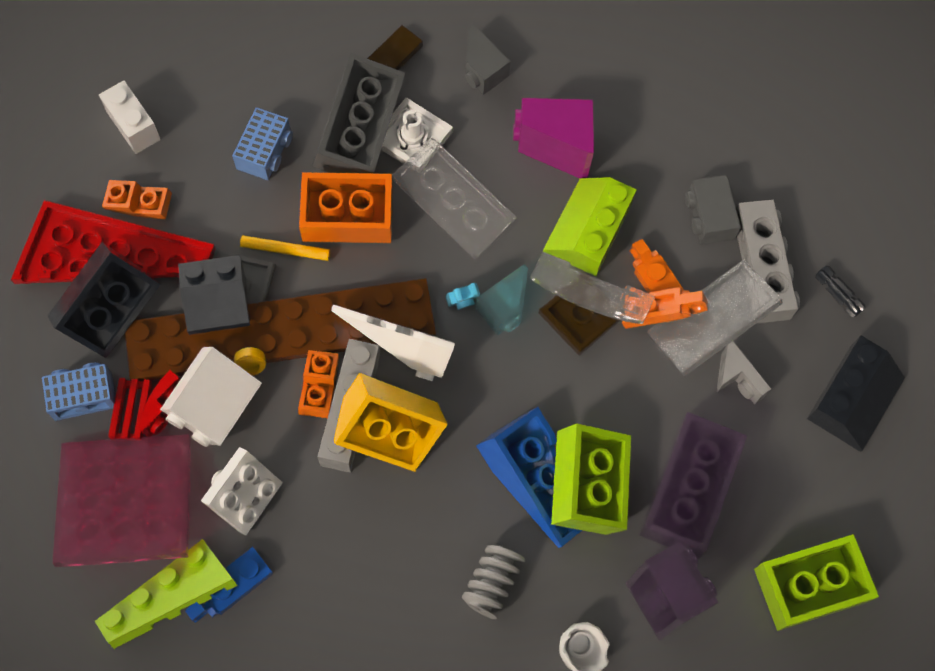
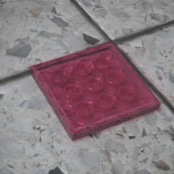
M189 434L141 437V440L128 438L62 443L52 561L54 566L68 567L188 558L191 439Z

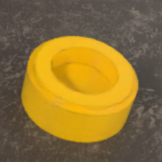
M243 348L234 355V363L254 376L265 369V354L258 348Z

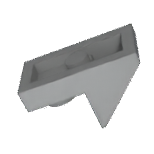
M731 341L721 354L716 392H720L736 381L740 393L746 399H750L755 405L769 393L771 388L734 341Z

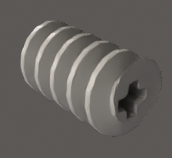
M488 545L485 548V553L488 557H481L479 560L482 568L475 569L473 572L477 580H470L467 584L472 592H464L462 599L476 612L488 618L497 619L491 612V609H502L503 605L496 598L497 596L508 597L509 594L502 586L503 584L514 585L508 574H519L520 570L513 563L514 561L525 562V558L508 548Z

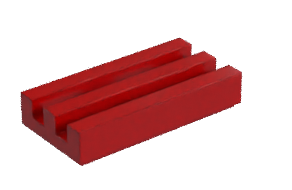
M119 378L108 434L110 440L142 442L143 433L138 428L143 408L151 393L152 383L150 380L144 379L143 382L138 379H131L129 381L126 378ZM129 388L122 433H119L126 390ZM137 389H142L135 432L130 434Z

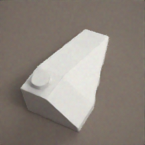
M333 305L332 312L411 369L417 370L415 376L433 381L434 376L442 378L455 343Z

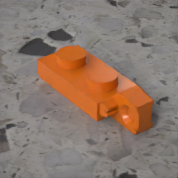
M643 239L632 244L630 252L635 258V261L632 263L635 268L634 273L647 293L678 287L684 290L663 257L656 250L651 252Z
M680 287L624 297L622 324L625 329L688 318L691 314L708 311V300L703 291L690 293L689 290H681Z

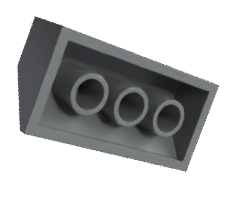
M350 53L312 167L328 173L374 174L404 79V72Z

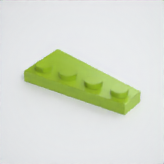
M202 539L95 620V623L106 641L115 649L152 630L154 623L164 618L171 620L181 615L182 609L195 602L201 605L212 599L211 594L223 588L228 591L238 585Z

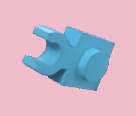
M471 283L468 286L456 288L452 292L447 293L445 298L448 307L456 305L457 309L460 310L474 305L473 299L478 298L480 292L477 283Z

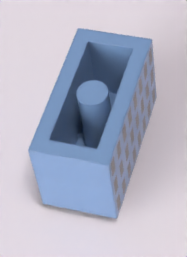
M256 107L232 155L236 169L269 180L272 172H276L280 166L283 148H287L292 140L293 132L290 130L288 118Z
M88 363L81 369L72 371L59 369L53 371L51 375L42 377L46 412L54 421L114 408L115 390L113 377L105 364Z

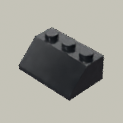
M102 242L48 314V318L55 329L107 358L161 284L128 258Z
M860 335L848 349L807 419L861 452L905 377L887 350Z

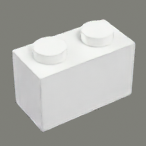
M125 81L99 94L106 112L135 154L161 140L154 122Z

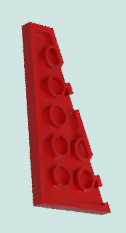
M44 200L11 281L14 284L73 282L102 242L128 258L152 278L179 277L178 264L213 259L216 248L211 243Z

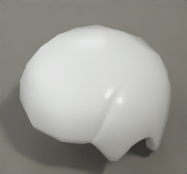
M589 622L574 623L562 634L559 653L567 668L572 671H602L609 663L607 651L610 644L598 626Z

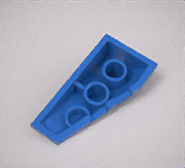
M536 407L501 427L478 443L476 447L494 475L554 544L560 548L582 530L551 525L556 458L555 444L557 440L555 433L539 407Z

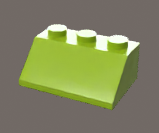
M611 177L580 178L543 252L597 276L633 203L637 189Z

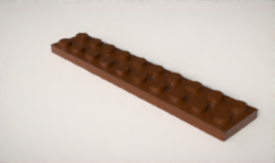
M427 278L248 304L250 326L188 335L184 313L134 320L125 332L130 381L131 379H138L143 382L144 379L150 381L162 379L169 370L177 376H183L203 347H214L233 362L234 355L239 350L247 347L258 348L264 352L265 362L272 363L306 358L308 350L330 353L346 352L349 339L378 345L332 312L333 305L436 336Z

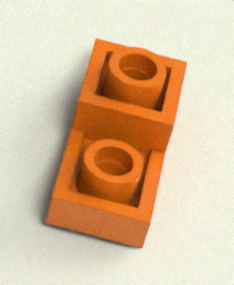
M109 180L102 207L106 210L126 215L166 220L172 192L168 188L141 187L136 181Z
M308 350L303 373V387L298 406L299 415L328 418L335 389L339 361L338 353Z

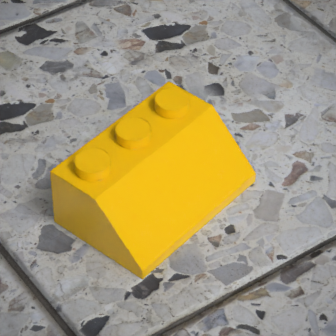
M359 373L343 397L334 443L415 472L448 424L438 402Z

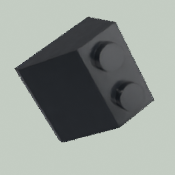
M240 255L178 264L180 292L188 335L250 326L246 276Z

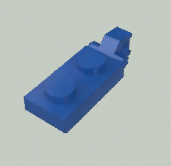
M253 547L225 568L238 586L228 591L223 588L211 594L212 599L199 605L198 602H195L185 609V612L194 623L198 622L208 613L212 618L218 614L222 615L273 574Z

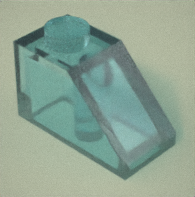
M525 264L476 299V310L497 336L505 330L507 333L511 332L521 323L520 319L522 318L528 268Z

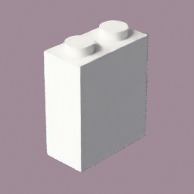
M203 347L160 410L168 415L166 420L175 427L182 429L185 426L192 431L193 435L191 437L205 447H208L209 444L221 446L262 383L214 347Z

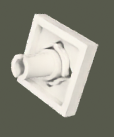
M406 97L392 114L381 150L420 174L453 133V127ZM423 142V145L428 144V146L423 147L421 146V143ZM406 145L408 146V149L406 150L400 148L401 146L403 148H406Z
M239 447L225 468L213 475L212 486L201 501L237 531L247 535L283 482L247 450Z

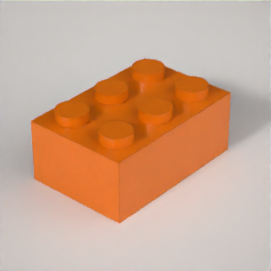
M302 172L299 220L302 242L391 243L392 174Z

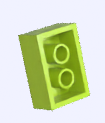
M577 423L557 431L551 525L604 535L627 530L631 435Z
M854 534L763 562L754 569L777 631L846 610L879 597Z

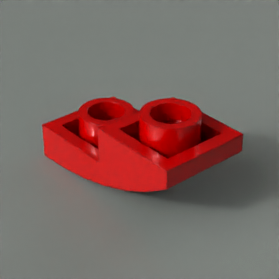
M171 370L156 385L140 416L138 428L148 439L153 434L161 433L168 424L166 420L168 415L160 409L180 381V378Z

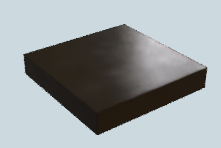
M584 273L541 307L538 312L579 356L622 320L620 310Z

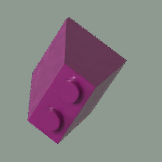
M522 98L521 109H515V123L513 124V141H518V152L577 178H588L594 154L593 100Z

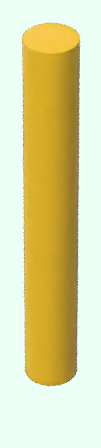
M242 235L240 240V247L325 261H329L330 249Z

